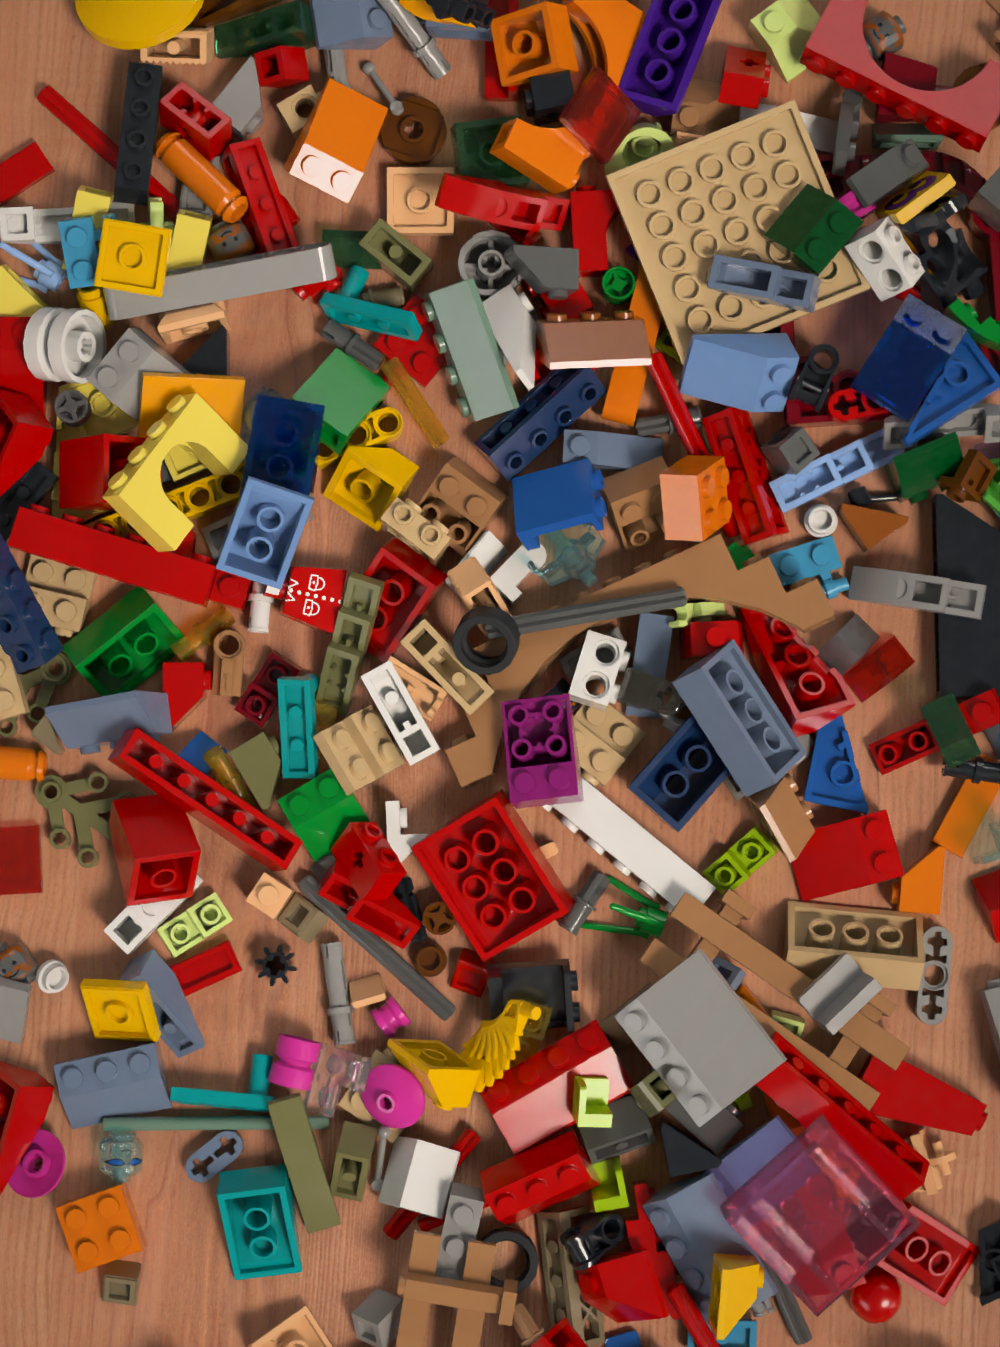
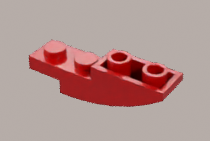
M443 173L434 205L483 221L539 232L540 228L561 231L571 200L565 195L509 187L500 181Z
M995 688L990 689L869 744L868 746L881 774H887L999 724L1000 699Z
M646 1180L633 1181L637 1216L624 1217L632 1251L649 1249L667 1313L674 1320L681 1319L667 1293V1290L676 1284L675 1275H679V1272L665 1246L657 1247L656 1243L662 1241L642 1206L655 1194V1188H648Z

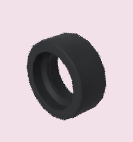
M481 606L467 612L462 617L453 635V650L456 658L465 668L476 674L491 675L503 671L513 661L520 644V632L516 621L507 612L491 606ZM478 624H488L499 629L506 638L504 651L500 655L493 657L482 656L475 652L467 642V633L470 628Z
M510 1227L494 1229L483 1236L481 1241L498 1243L511 1241L521 1246L525 1252L527 1262L521 1276L515 1279L518 1281L517 1293L529 1287L536 1277L539 1265L537 1249L531 1238L519 1229ZM491 1275L490 1285L503 1287L504 1281L498 1280Z

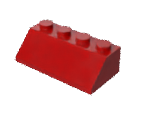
M596 1019L503 1072L502 1079L495 1078L492 1087L485 1086L483 1092H480L515 1156L532 1149L575 1124L572 1117L575 1076L607 1077L609 1079L608 1104L629 1093V1090L634 1086Z

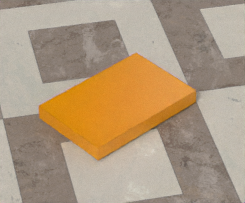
M142 372L137 437L148 438L147 431L155 422L164 417L168 411L166 407L174 397L197 393L240 437L245 388L244 376Z

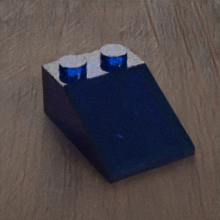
M909 293L850 387L908 423L967 329Z
M257 394L240 495L248 476L313 497L325 405Z

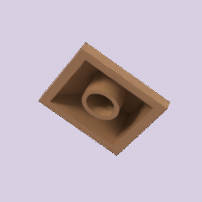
M691 78L678 114H672L669 136L672 137L677 131L705 136L735 124L739 119L740 106L718 102L721 82Z

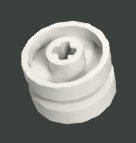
M40 308L31 316L24 334V358L28 369L36 378L43 381H65L76 384L88 383L87 377L106 356V332L102 321L96 313L87 309Z

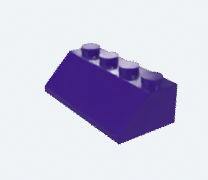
M652 0L616 91V95L626 108L652 116L678 114L722 0Z

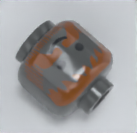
M881 11L863 22L865 43L873 60L877 62L882 61L886 52L894 54L902 49L904 45L903 34L906 33V28L899 16L895 15L892 17L889 13Z
M222 221L210 229L211 235L208 238L207 246L216 262L250 256L255 253V242L244 223L240 221L234 223Z
M6 941L0 945V977L25 984L32 983L36 979L35 972L38 969L36 959L20 942L14 943L11 946Z

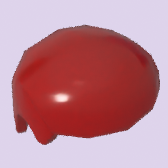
M868 1268L863 1272L866 1283L850 1290V1305L855 1314L867 1323H884L891 1319L901 1306L902 1285L896 1276L883 1268Z

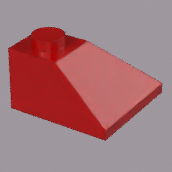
M649 1249L606 1254L595 1265L584 1270H575L584 1301L617 1323L660 1319L668 1316Z

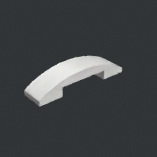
M112 202L110 213H115L116 220L135 223L134 204ZM33 206L0 208L1 241L14 244H62L58 221L72 218L74 207L33 209Z

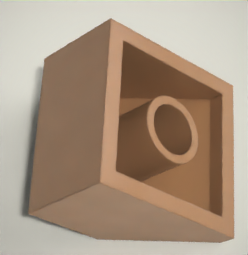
M786 773L776 784L746 798L771 842L791 863L797 859L815 832V829L810 822V819L814 817L813 813L804 800L798 801L794 792L799 789L791 775Z

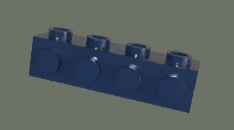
M591 368L553 369L518 401L520 407L506 412L474 442V445L489 464L507 481H510L522 472L524 467L536 456L547 449L549 444L564 432V429H568L575 420L593 406L607 390Z
M0 533V645L4 652L11 657L16 672L19 674L46 664L64 648Z

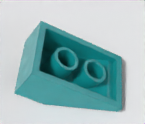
M278 1164L220 1172L217 1198L235 1280L302 1272L303 1267L293 1190L286 1165Z

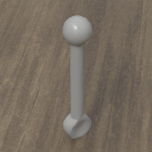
M372 62L365 63L363 65V72L371 76L390 103L391 113L393 115L402 114L404 111L402 102L393 98L375 72V65Z
M385 1125L380 1126L377 1130V1134L380 1137L375 1177L370 1181L371 1188L374 1191H381L383 1185L381 1177L386 1139L391 1134L390 1128Z

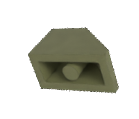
M381 218L359 242L363 250L387 274L411 293L416 290L433 269L431 258Z
M262 732L228 753L261 809L267 811L272 808L282 769V759L279 756L281 754V745L275 735L268 737L265 732Z
M655 1069L629 1090L636 1104L650 1118L663 1110L676 1098Z
M344 1121L330 1185L333 1196L362 1202L378 1128Z

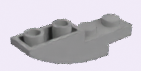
M853 566L848 599L981 620L987 586L937 576Z

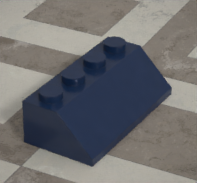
M691 713L627 788L665 824L679 832L727 778L730 772Z

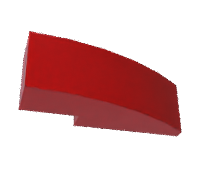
M336 859L321 879L317 895L346 909L345 919L402 949H405L421 927L420 921L392 893L386 900L361 901Z

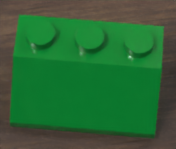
M136 586L62 647L75 668L101 696H108L133 691L160 669L163 663L168 662L187 647L190 642L148 591Z

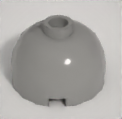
M495 230L478 232L460 249L457 264L460 280L474 278L482 299H488L509 284L515 290L522 280V277L504 258V251L512 245H517L504 232Z

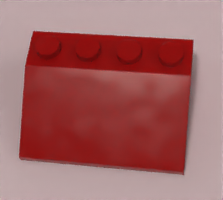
M502 788L474 804L411 846V850L483 962L569 913L574 903Z

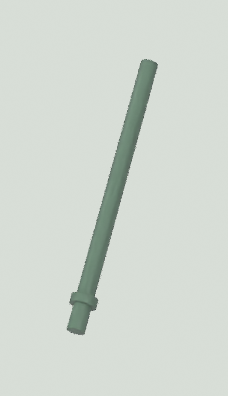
M307 1112L313 1129H329V1115H309ZM271 1116L104 1117L103 1131L275 1130Z

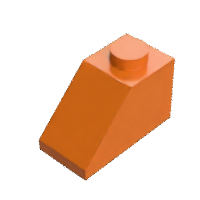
M936 846L931 848L904 871L905 876L897 877V884L892 883L890 904H895V911L940 915L945 847Z

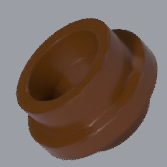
M426 943L415 951L413 963L421 975L434 977L445 969L447 955L438 944Z

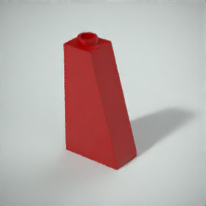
M869 1053L857 1078L881 1093L870 1109V1112L875 1116L972 1136L974 1130H981L988 1116V1113L984 1112L987 1107L986 1104L902 1060L895 1071Z

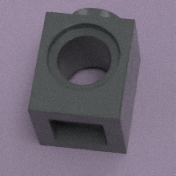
M782 427L760 446V449L777 474L797 475L821 454L803 427Z

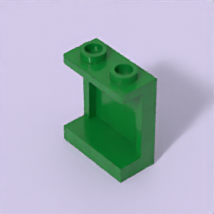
M336 348L292 396L284 416L334 452L340 454L347 446L355 430L376 407L379 408L384 403L391 386L385 383L380 376L371 373L357 363L352 356L346 355Z

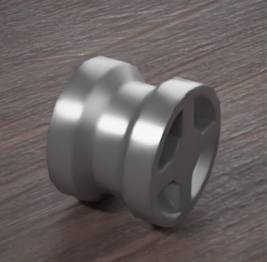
M65 390L55 400V413L68 426H81L91 416V404L79 391Z

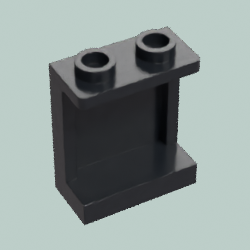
M569 958L487 965L491 1020L496 1019L503 1012L510 999H521L541 1009L540 1018L538 1020L528 1018L523 1030L566 1027L568 1034L574 1032V1022H580L579 1001L572 1002V991H578L577 970L570 971Z

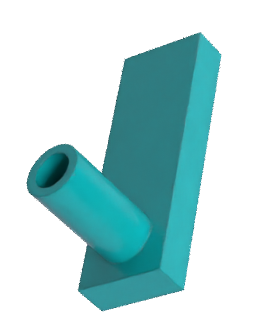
M351 266L338 295L324 292L319 302L329 321L333 318L340 324L416 342L423 331L414 312L358 300L369 277L368 271L360 266Z
M307 673L303 677L281 676L277 679L283 778L314 779L319 776L318 746L313 736L317 734L315 692L318 690L320 680L312 673Z
M252 1054L248 1094L171 1087L170 1101L178 1104L269 1112L267 1102L275 1100L274 1096H268L270 1084L268 1076L273 1056Z

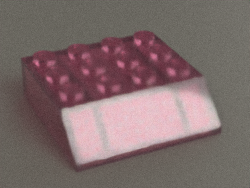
M823 1114L719 1206L730 1226L817 1317L921 1225L919 1220L888 1183Z

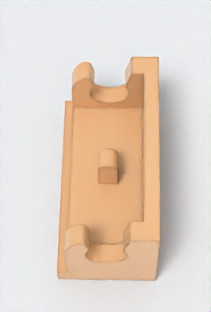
M390 656L387 661L391 660L423 718L431 722L449 693Z

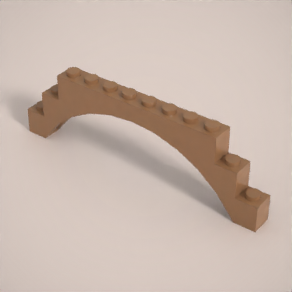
M712 534L704 541H694L695 546L684 551L682 547L675 548L663 555L665 560L652 565L651 561L645 562L633 569L634 574L624 579H621L620 576L610 578L602 583V589L592 594L590 590L580 592L571 598L572 603L564 606L569 607L682 587L686 592L687 602L725 603L760 612L804 634L836 620L818 579L810 581L809 577L801 579L790 585L792 590L786 593L769 556L763 559L761 555L754 556L742 563L744 568L737 570L721 534L716 536ZM556 604L544 609L543 611L560 608L559 604ZM612 619L520 635L519 648L511 664L499 673L486 675L489 686L495 693L471 716L465 711L475 737L471 738L469 734L461 736L451 742L453 747L445 750L462 788L469 789L497 776L505 744L501 702L524 699L525 695L550 663L577 639L586 635L588 630L593 631ZM486 636L479 640L481 645L475 647L474 651L482 656L493 657L500 655L506 647V638L489 639Z

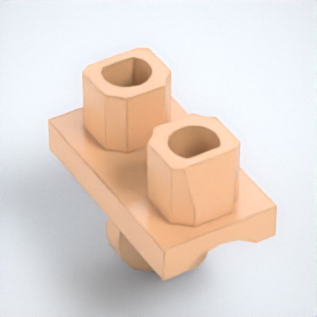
M919 1129L910 1137L904 1139V1141L930 1162L924 1184L914 1191H926L927 1196L938 1194V1190L943 1188L940 1173L941 1176L951 1174L948 1162L957 1157L953 1150L944 1151L942 1140L932 1142L931 1146L927 1129Z

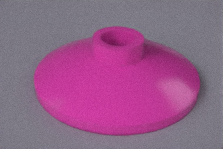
M381 1064L371 1069L363 1079L361 1096L364 1106L369 1114L379 1123L391 1128H406L413 1125L422 1116L426 1103L425 1093L418 1079L406 1068L396 1064Z
M38 1130L8 1181L10 1187L17 1194L28 1198H38L48 1194L58 1185L64 1173L66 1162L65 1151L60 1140L49 1131ZM43 1160V1165L39 1170V1164Z

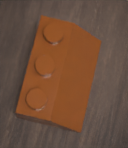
M595 311L580 312V318H567V313H548L547 319H537L538 361L549 369L652 365L644 319L634 316V311H613V316L601 317L600 312Z

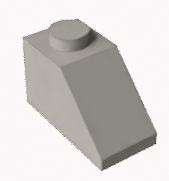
M252 56L248 58L212 103L232 119V132L242 140L248 134L254 135L264 121L262 118L264 115L262 92L255 59Z

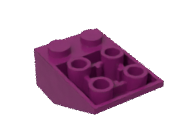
M561 694L502 701L510 803L516 809L584 801L570 695Z

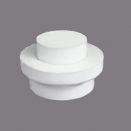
M824 504L812 506L804 516L806 531L816 538H824L831 535L838 524L835 511Z
M55 959L44 962L36 974V984L45 993L60 992L67 986L69 981V973L66 966Z

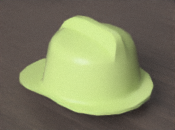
M646 122L635 124L628 129L623 139L606 158L604 165L605 175L675 148L673 139L662 130L659 122L654 124Z

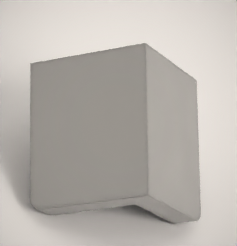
M376 1289L351 1313L357 1339L375 1347H387L397 1337L403 1299L381 1289Z

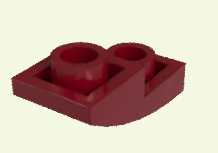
M275 650L272 651L234 710L263 728L279 705L277 679L281 676H298L302 668Z

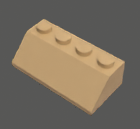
M788 901L783 960L814 981L843 953H847L864 973L875 978L883 988L919 991L925 966L923 914Z

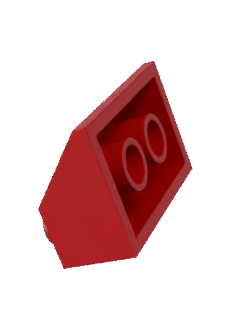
M573 1130L480 1171L483 1196L497 1220L507 1225L516 1223L601 1185L596 1171Z

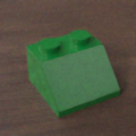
M331 768L277 800L300 840L303 841L304 846L315 862L332 853L330 849L350 822H370L354 793L346 795Z

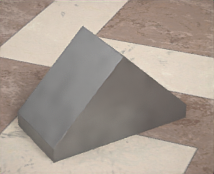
M856 613L819 650L818 657L830 669L834 667L843 675L861 659L880 636Z

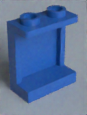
M589 458L512 478L516 534L527 551L540 548L539 535L589 522L593 524L596 531L604 530L603 517L607 516L606 504L601 496V489L605 488L604 478L601 470H595Z

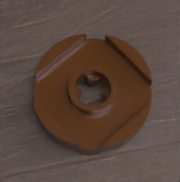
M416 96L404 98V100L400 101L404 107L402 114L393 115L390 107H388L389 109L380 129L384 149L392 158L400 163L407 165L428 164L441 152L445 145L447 126L444 117L440 113L439 108L428 99ZM413 123H418L419 130L423 132L422 135L416 136L414 139L408 138V133L404 131L405 127H412Z

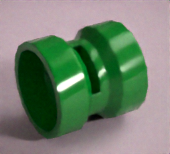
M622 266L609 269L604 274L601 293L603 298L609 304L615 306L629 302L636 285L634 275L630 270Z

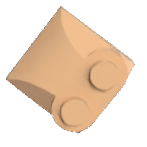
M224 300L165 311L159 314L160 323L157 326L158 332L166 345L213 334L221 325L227 330H231Z
M303 1306L265 1334L258 1336L248 1347H332L307 1306Z

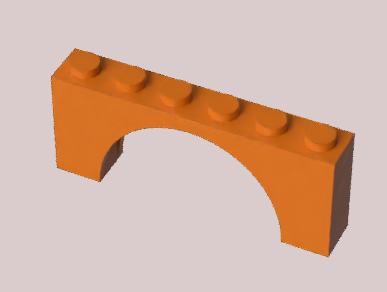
M562 0L561 4L567 6L568 16L581 32L590 52L593 78L588 100L580 114L571 123L562 128L538 127L519 118L503 123L489 153L553 194L570 190L576 184L580 176L578 169L582 161L590 155L594 145L591 142L595 133L603 127L607 120L605 112L609 104L617 98V88L647 15L626 0Z

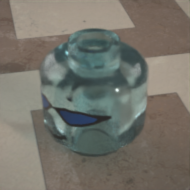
M110 1131L108 1132V1137L103 1138L99 1143L98 1167L101 1173L110 1176L111 1182H129L130 1176L137 1175L142 1171L144 1145L141 1139L136 1138L135 1132Z

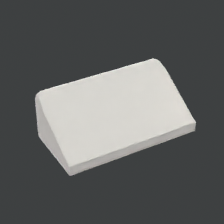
M488 530L460 563L470 557H476L486 573L489 574L507 553V549ZM447 577L445 579L447 587H449L453 592H455L458 595L451 581Z

